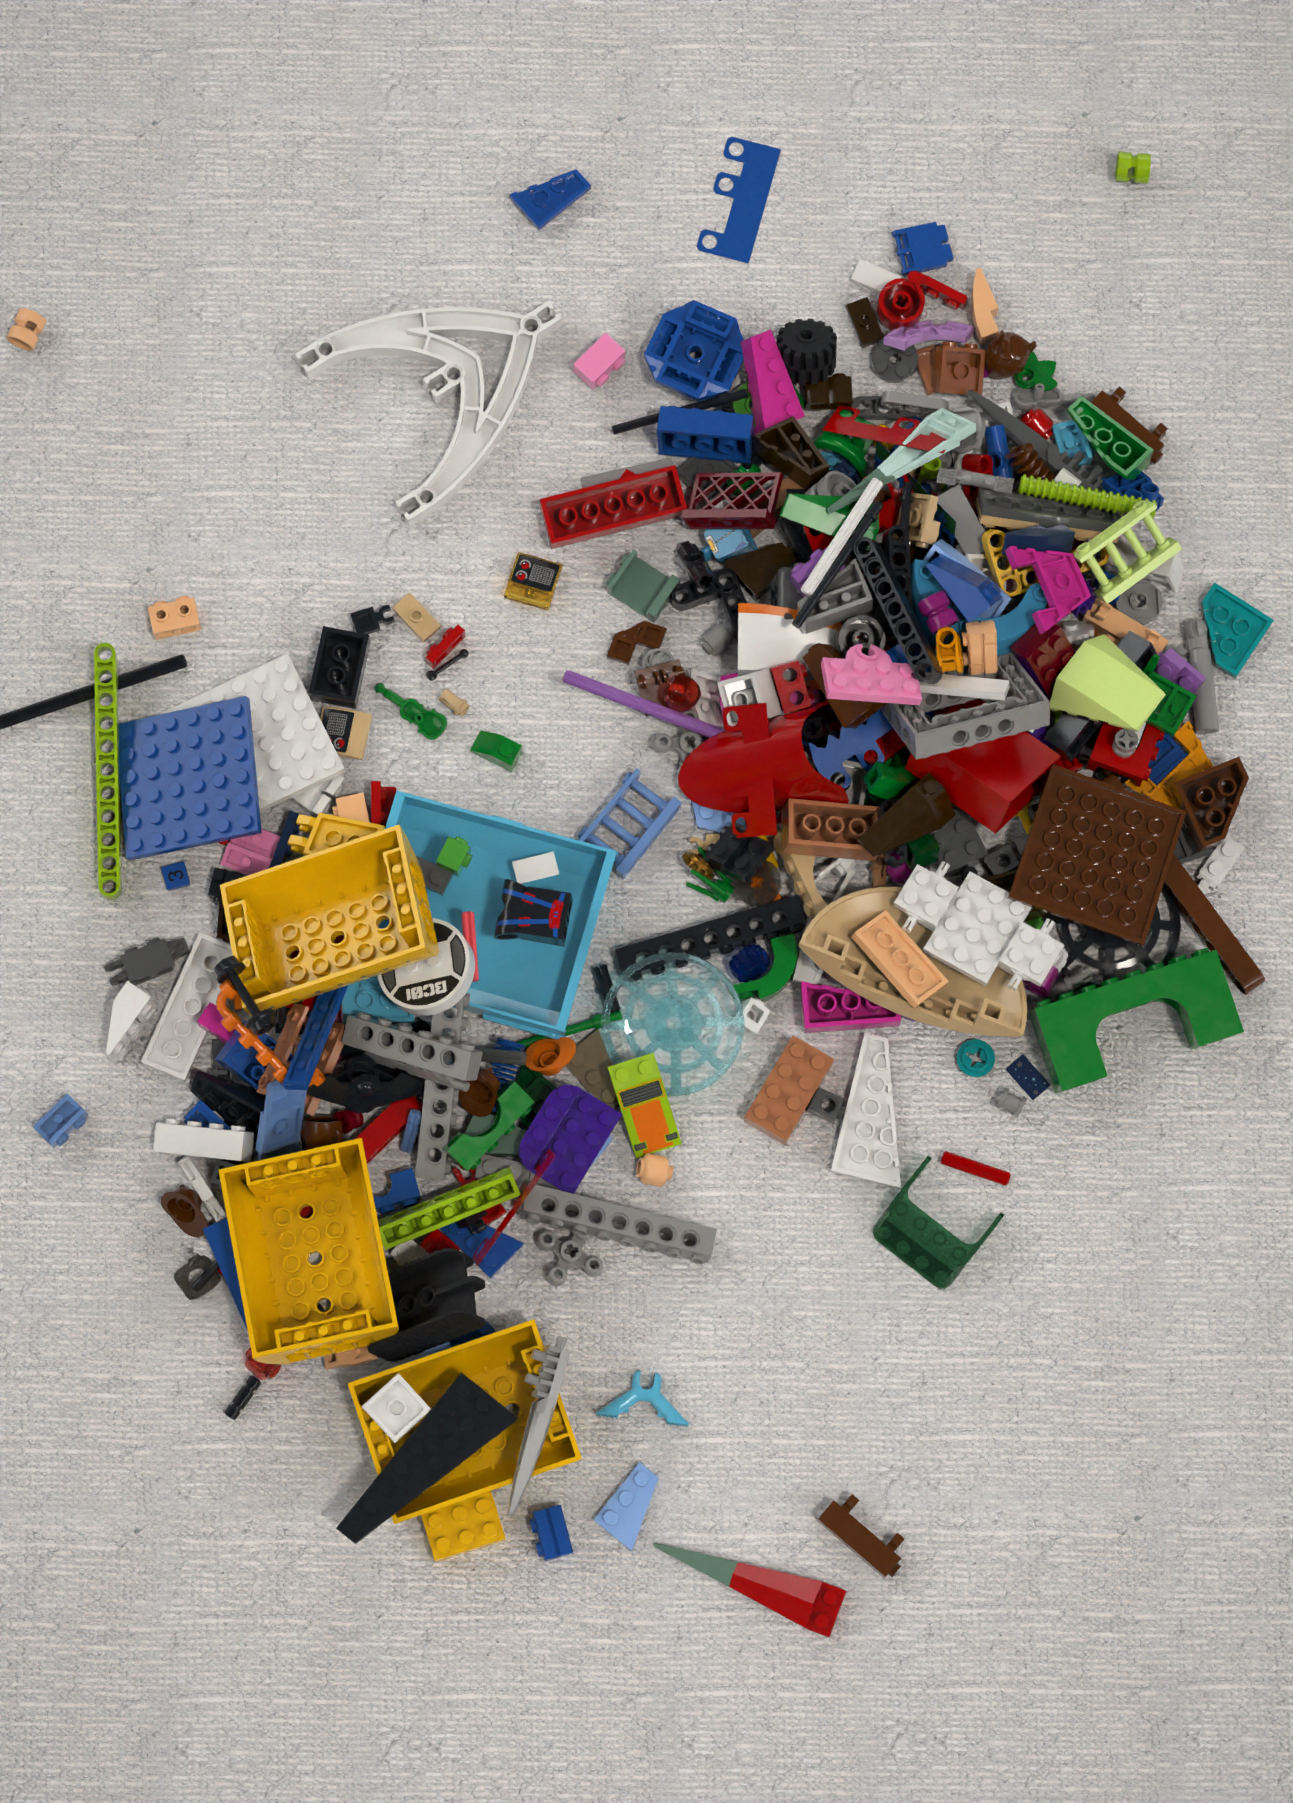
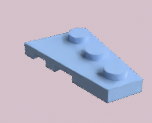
M640 1462L594 1518L598 1525L630 1551L633 1549L659 1479Z

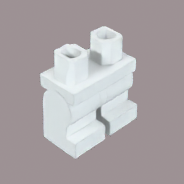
M336 776L290 798V801L315 818L319 812L326 814L332 806V800H336L346 785L345 778Z

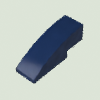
M1035 525L1006 532L1002 555L1007 556L1004 550L1010 546H1016L1017 549L1023 550L1033 548L1039 552L1049 550L1071 553L1075 531L1064 525L1049 528Z

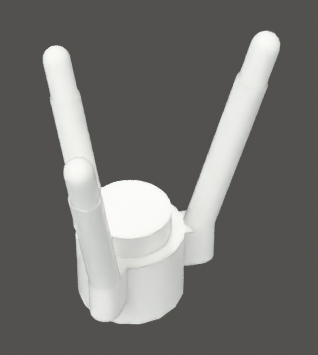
M836 858L814 878V882L817 884L832 871L838 877L846 876L832 902L841 898L850 879L856 874L853 870L856 866L854 859Z

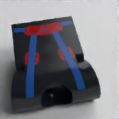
M505 879L501 896L505 907L497 918L494 938L499 940L520 938L564 947L573 903L571 893L526 887L513 880Z

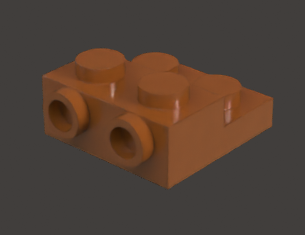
M943 342L942 346H936L934 369H937L936 392L969 395L968 392L971 389L982 395L986 350L978 349L977 344H964V348L956 347V342Z

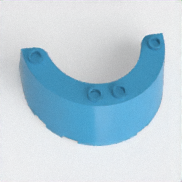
M915 559L910 564L912 608L930 646H936V634H931L926 622L929 617L922 616L917 603L943 590L926 566L930 562ZM1035 583L1027 589L1019 605L1011 612L997 618L976 617L971 622L993 620L997 631V656L1012 653L1010 646L1035 624L1032 615L1037 611L1044 610L1048 602L1040 583ZM950 602L948 608H952L959 618V622L951 626V628L960 636L962 645L961 633L966 632V623L968 621L960 610ZM947 635L943 643L946 645L950 644L954 636ZM962 645L963 651L967 652L966 646Z

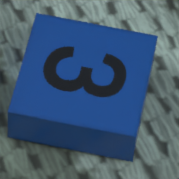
M184 861L161 867L167 891L191 885Z

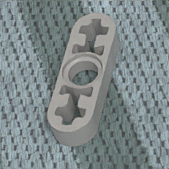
M884 391L881 405L885 408L930 415L941 408L946 410L949 408V402L944 399L896 391Z

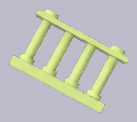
M1148 500L1136 503L1130 512L1089 542L1079 545L1073 553L1078 562H1087L1100 583L1099 588L1094 591L1100 601L1106 604L1110 603L1182 550L1178 541L1170 537L1164 538L1150 515L1151 512L1157 509L1156 504ZM1140 520H1143L1156 541L1155 547L1149 552L1144 550L1131 528ZM1123 533L1138 556L1137 560L1130 566L1126 565L1112 542ZM1104 547L1119 570L1118 574L1112 579L1106 577L1093 556Z

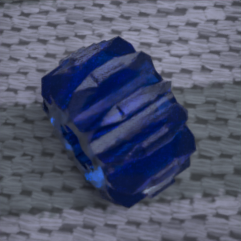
M751 944L749 947L745 946L744 949L739 950L736 955L732 956V960L729 962V968L733 976L739 982L744 983L761 976V973L766 971L770 965L765 949L755 944Z

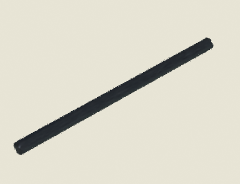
M181 654L118 675V690L186 668L187 661L185 656ZM109 678V679H106V680H103V681H100V682H102V683H108V682H110V681L112 680V678ZM95 683L0 715V730L95 698Z

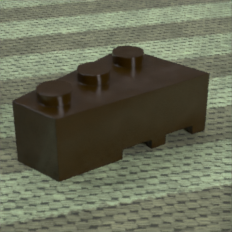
M794 416L753 435V452L805 489H809L815 483H818L829 472L830 465Z

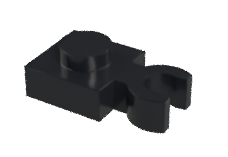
M390 605L382 606L378 612H374L372 606L351 613L356 632L371 634L380 631L379 624L381 623L385 625L394 623L393 616L390 618L383 616L385 612L391 611Z

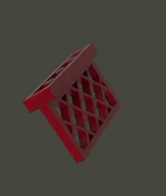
M781 472L697 473L688 509H683L681 518L690 529H775L776 520L773 516L783 474ZM711 480L713 482L708 488L701 491L702 481ZM727 480H733L734 483L723 491L719 487ZM754 480L755 483L744 491L741 488V485L746 481ZM768 480H774L773 486L765 491L762 485ZM718 488L721 494L712 501H709L707 496ZM739 488L742 493L733 501H730L727 496ZM760 488L763 493L752 501L748 496ZM705 498L708 504L702 509H695L696 504ZM726 498L729 504L724 508L716 509L714 507ZM747 498L750 504L745 508L737 509L735 507ZM768 498L769 504L767 509H758L756 507Z

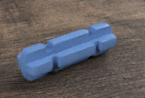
M410 1110L400 1146L403 1152L411 1153L413 1151L421 1122V1111Z

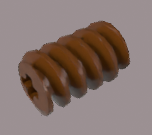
M1032 443L1021 444L1013 448L1005 456L1006 460L1014 458L1010 464L1011 467L1019 465L1016 470L1017 474L1024 472L1027 475L1026 477L1032 475L1035 479L1037 477H1041V480L1047 478L1050 482L1054 479V473L1049 471V467L1044 464L1043 458L1038 457L1039 453L1033 450Z

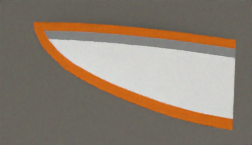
M738 603V676L798 659L800 664H805L808 677L804 678L806 687L811 686V689H821L802 657L809 652L808 649L817 643L829 644L835 648L834 635L841 623L838 622L805 634L803 626L798 629L792 625L793 620L798 615L795 609L766 604ZM786 613L791 614L793 619H784V615ZM861 635L855 637V640L858 641V644L864 643V640L861 639ZM885 643L883 650L886 652L892 647ZM787 668L784 671L783 677L786 681L795 679V669Z

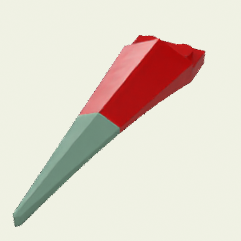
M653 1544L655 1548L734 1589L799 1626L830 1638L844 1601L846 1590L823 1581L663 1544Z

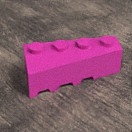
M801 981L800 992L804 1034L900 1026L901 1015L865 999L850 989L845 990Z

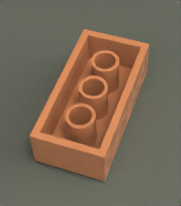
M789 798L781 809L782 853L874 861L878 856L873 857L857 839L878 820L877 810L879 807Z
M792 1035L746 1113L744 1122L786 1145L811 1103L818 1087H820L832 1067L834 1058Z

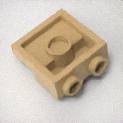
M912 493L914 500L910 508L909 544L910 547L916 546L929 549V545L936 543L939 536L941 522L933 520L937 511L939 497ZM901 505L896 525H900ZM894 533L893 538L898 539V535Z

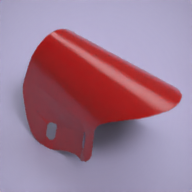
M828 700L811 704V707L800 709L793 713L768 718L769 739L744 744L742 730L730 732L725 730L712 736L694 749L683 762L678 774L680 789L691 801L701 806L724 812L744 813L749 812L748 796L732 797L731 794L740 792L749 786L773 777L775 810L780 813L776 818V824L781 823V809L789 798L848 804L849 799L845 789L819 774L811 766L802 745V727L806 718L820 707L829 704Z

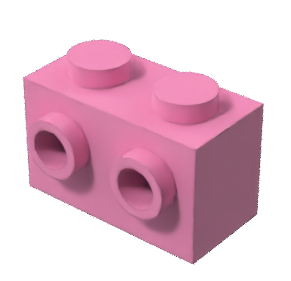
M605 332L573 364V372L594 390L598 385L601 387L608 381V375L614 369L618 371L624 365L625 350Z

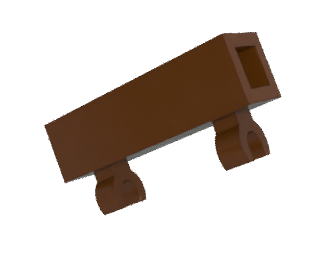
M1120 386L1111 396H1108L1102 390L1091 403L1151 447L1154 451L1148 466L1151 463L1155 465L1164 455L1162 450L1165 444L1160 439L1166 434L1168 428L1160 423L1151 433L1119 405L1126 394Z
M851 1494L842 1506L833 1500L817 1521L880 1576L885 1578L889 1574L893 1577L901 1567L898 1564L901 1557L894 1551L904 1541V1538L899 1533H896L887 1545L884 1544L849 1514L859 1502L858 1498Z

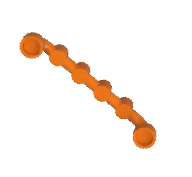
M226 979L219 985L221 991L216 1000L217 1010L224 1017L221 1024L229 1032L236 1029L241 1034L238 1038L239 1042L246 1049L252 1046L258 1052L255 1057L263 1066L269 1063L275 1069L272 1073L278 1082L283 1084L289 1067L282 1063L268 1046H265L258 1036H255L251 1029L245 1027L236 1013L228 1009L226 1006L227 998L233 1000L238 993L231 981ZM317 1067L309 1087L313 1084L319 1086L326 1080L323 1073Z

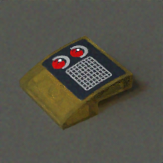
M518 552L504 598L549 611L563 564Z

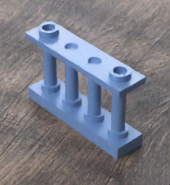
M638 768L633 773L628 772L621 782L623 786L590 827L585 826L578 834L579 841L612 849L594 835L598 828L604 824L630 844L631 851L627 856L624 854L621 856L618 853L615 862L617 867L616 875L624 880L681 809L682 802L676 797H673L671 801H664L639 782L638 779L640 778L641 771ZM631 788L659 808L661 813L656 820L648 818L624 799V796ZM616 806L645 826L646 832L641 838L639 836L635 837L609 817Z

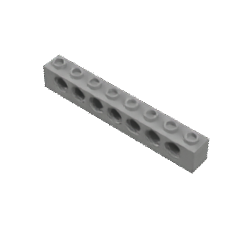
M466 993L454 1005L457 1008V1015L455 1017H449L445 1011L432 1015L431 1032L433 1037L439 1039L442 1036L443 1029L450 1028L455 1033L454 1043L458 1045L465 1043V1041H461L462 1031L466 1032L468 1018L463 1016L464 1007H469L470 993ZM432 1047L431 1053L434 1056L435 1050ZM453 1053V1055H452V1060H453V1062H455V1054H454V1053ZM426 1079L415 1177L444 1181L446 1175L451 1174L452 1161L448 1160V1155L442 1149L454 1138L451 1136V1127H456L457 1113H453L454 1103L459 1101L460 1090L451 1087L443 1089L436 1082ZM435 1101H444L447 1105V1110L442 1113L438 1112L434 1107ZM434 1124L442 1125L444 1135H434L432 1126ZM430 1149H439L442 1153L441 1159L433 1160L429 1155Z
M535 1185L526 1197L520 1217L525 1218V1221L538 1224L541 1222L549 1224L548 1226L553 1229H570L577 1235L590 1234L602 1241L614 1240L627 1247H632L633 1245L643 1247V1250L647 1252H663L671 1258H688L696 1264L708 1263L710 1260L717 1232L715 1228L540 1185ZM542 1205H550L553 1208V1211H544L542 1209ZM572 1210L577 1216L574 1218L568 1217L565 1211ZM590 1216H596V1217H598L599 1220H600V1223H597V1224L592 1223V1222L589 1220V1217H590ZM620 1222L624 1228L616 1229L612 1223ZM636 1228H644L647 1234H638ZM666 1233L671 1240L664 1241L660 1238L659 1234ZM683 1239H690L694 1246H686L683 1243Z

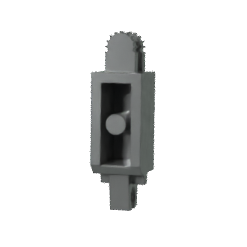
M155 938L148 941L144 947L139 949L138 947H132L125 950V954L120 956L121 959L104 966L106 972H112L122 967L126 970L125 973L110 979V984L113 986L130 980V983L136 986L173 971L175 967L174 961L190 953L185 939L180 938L166 942L165 938L162 940Z

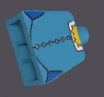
M706 529L704 536L708 545L700 551L704 552L706 562L715 557L718 561L724 563L729 558L758 550V547L749 529Z

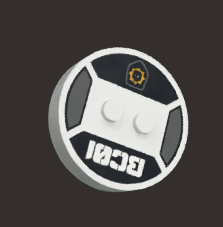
M435 918L432 919L439 954L435 957L378 975L380 986L388 998L403 1011L414 1015H435L453 1007L466 994L474 978L475 958L469 942L453 925Z

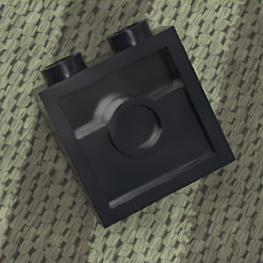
M735 822L736 830L739 833L746 831L747 827ZM731 823L729 827H723L719 840L707 847L705 857L711 868L747 884L775 848L771 842L757 836L736 838L737 835L732 833Z

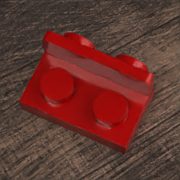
M371 781V823L386 827L396 794V787H382L381 781Z

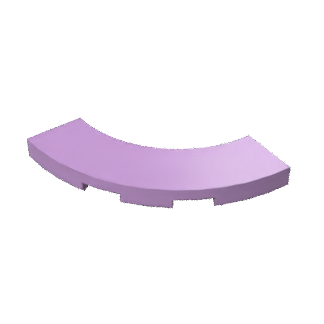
M932 321L916 322L912 327L904 328L901 326L891 331L884 337L883 344L904 351L916 343L929 340H949L965 344L974 334L975 327L946 321V324H933Z

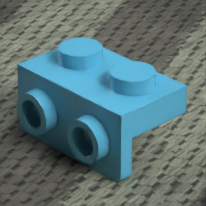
M1074 420L1054 424L1051 431L1060 454L1066 451L1068 452V457L1072 459L1077 451H1081L1085 458L1079 465L1081 467L1083 465H1090L1093 456H1095L1094 447L1088 442V439Z

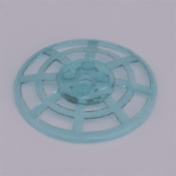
M667 952L654 954L628 967L611 986L602 1010L601 1030L603 1042L613 1064L620 1063L622 1060L615 1050L610 1031L625 1030L628 1044L637 1057L655 1052L658 1048L671 1052V1066L657 1062L659 1071L671 1073L672 1088L665 1087L667 1096L692 1094L715 1083L734 1063L741 1049L744 1037L745 1020L743 1007L731 981L710 962L686 953ZM675 959L694 962L707 968L713 974L705 983L692 976L679 974L676 972ZM666 960L667 974L653 977L641 986L630 977L635 971L647 964ZM719 980L723 982L731 994L737 1016L723 1017L721 1005L715 994L711 991ZM667 981L668 995L656 1000L647 992L655 984ZM677 981L690 983L699 989L689 999L683 995H678ZM624 984L634 994L627 1005L624 1020L610 1021V1012L614 998L620 987ZM705 996L711 1001L716 1017H702L697 1005ZM640 998L650 1008L645 1019L632 1020L634 1007ZM674 1016L680 1020L681 1025L679 1029L672 1030L669 1028L668 1019ZM717 1026L715 1038L710 1048H708L699 1039L703 1027ZM724 1026H738L735 1045L729 1058L723 1063L714 1053L721 1042ZM646 1029V1033L651 1040L643 1051L638 1046L633 1035V1030ZM691 1046L702 1055L692 1063L681 1065V1051ZM706 1061L717 1070L711 1077L700 1083L681 1087V1073L694 1070Z

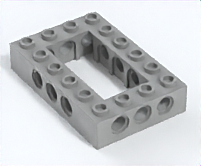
M1011 652L997 656L998 671L996 673L971 675L969 674L968 666H963V673H958V671L943 672V674L1009 680V690L1005 701L1000 700L989 704L983 703L981 706L969 709L963 708L960 711L946 715H936L932 718V723L925 717V712L944 709L956 704H964L980 698L921 693L922 701L920 705L887 703L880 709L915 759L947 753L951 750L970 747L974 744L993 741L1005 736L1016 735L1050 725V701Z

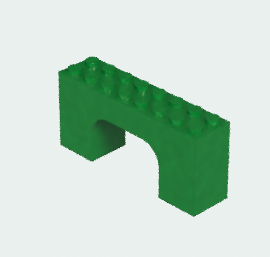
M1204 948L1190 954L1191 958L1187 959L1186 955L1168 961L1169 965L1164 966L1163 962L1146 968L1145 973H1141V970H1136L1124 975V980L1119 981L1118 977L1100 983L1101 987L1096 988V985L1093 984L1078 990L1079 994L1077 995L1069 992L1056 997V1002L1051 1003L1050 999L1033 1005L1034 1009L1028 1013L1055 1094L1108 1076L1096 1042V1031L1098 1025L1105 1017L1152 1002H1163L1170 1005L1180 1017L1190 1050L1244 1032L1217 950L1209 951V948Z

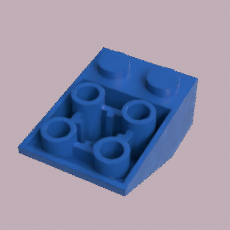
M236 1030L214 1060L257 1090L259 1080L264 1075L268 1064L266 1066L260 1064L255 1057L258 1052L252 1046L246 1049L239 1042L238 1038L241 1034ZM266 1033L258 1036L265 1046L274 1051L277 1044L275 1040ZM290 1053L288 1061H292L293 1054Z

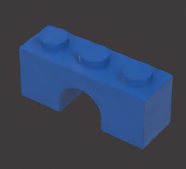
M413 1168L390 1174L392 1183L390 1192L383 1197L373 1195L376 1212L380 1211V1214L390 1213L394 1211L396 1206L403 1205L406 1208L418 1204L417 1200H420L421 1196Z

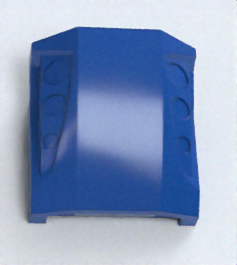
M1143 472L1134 480L1125 479L1120 474L1102 479L1101 485L1107 493L1112 491L1115 495L1120 493V496L1127 494V497L1132 495L1135 499L1141 497L1142 500H1145L1147 498L1150 502L1156 500V511L1163 504L1164 498L1159 494V487Z

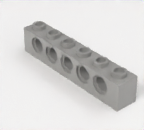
M358 1012L357 1015L347 1016L342 1044L463 1081L477 1080L483 1052L475 1050V1045L469 1043H460L458 1045L454 1043V1039L440 1036L438 1039L433 1037V1033L429 1031L419 1030L418 1033L412 1031L413 1027L409 1025H392V1021L389 1019H371L372 1015L365 1012ZM371 1029H372V1031H373V1036H372V1037L370 1036V1030H371ZM391 1035L393 1036V1043L390 1040ZM412 1041H413V1043H414V1049H413V1050H412V1048H411V1042H412ZM432 1047L435 1050L434 1056L431 1053ZM453 1053L455 1054V1062L452 1060Z

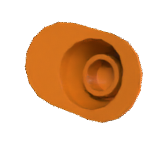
M567 1037L538 1040L532 1043L525 1052L527 1054L526 1066L533 1071H538L542 1075L553 1076L559 1073L573 1059L576 1052V1044Z

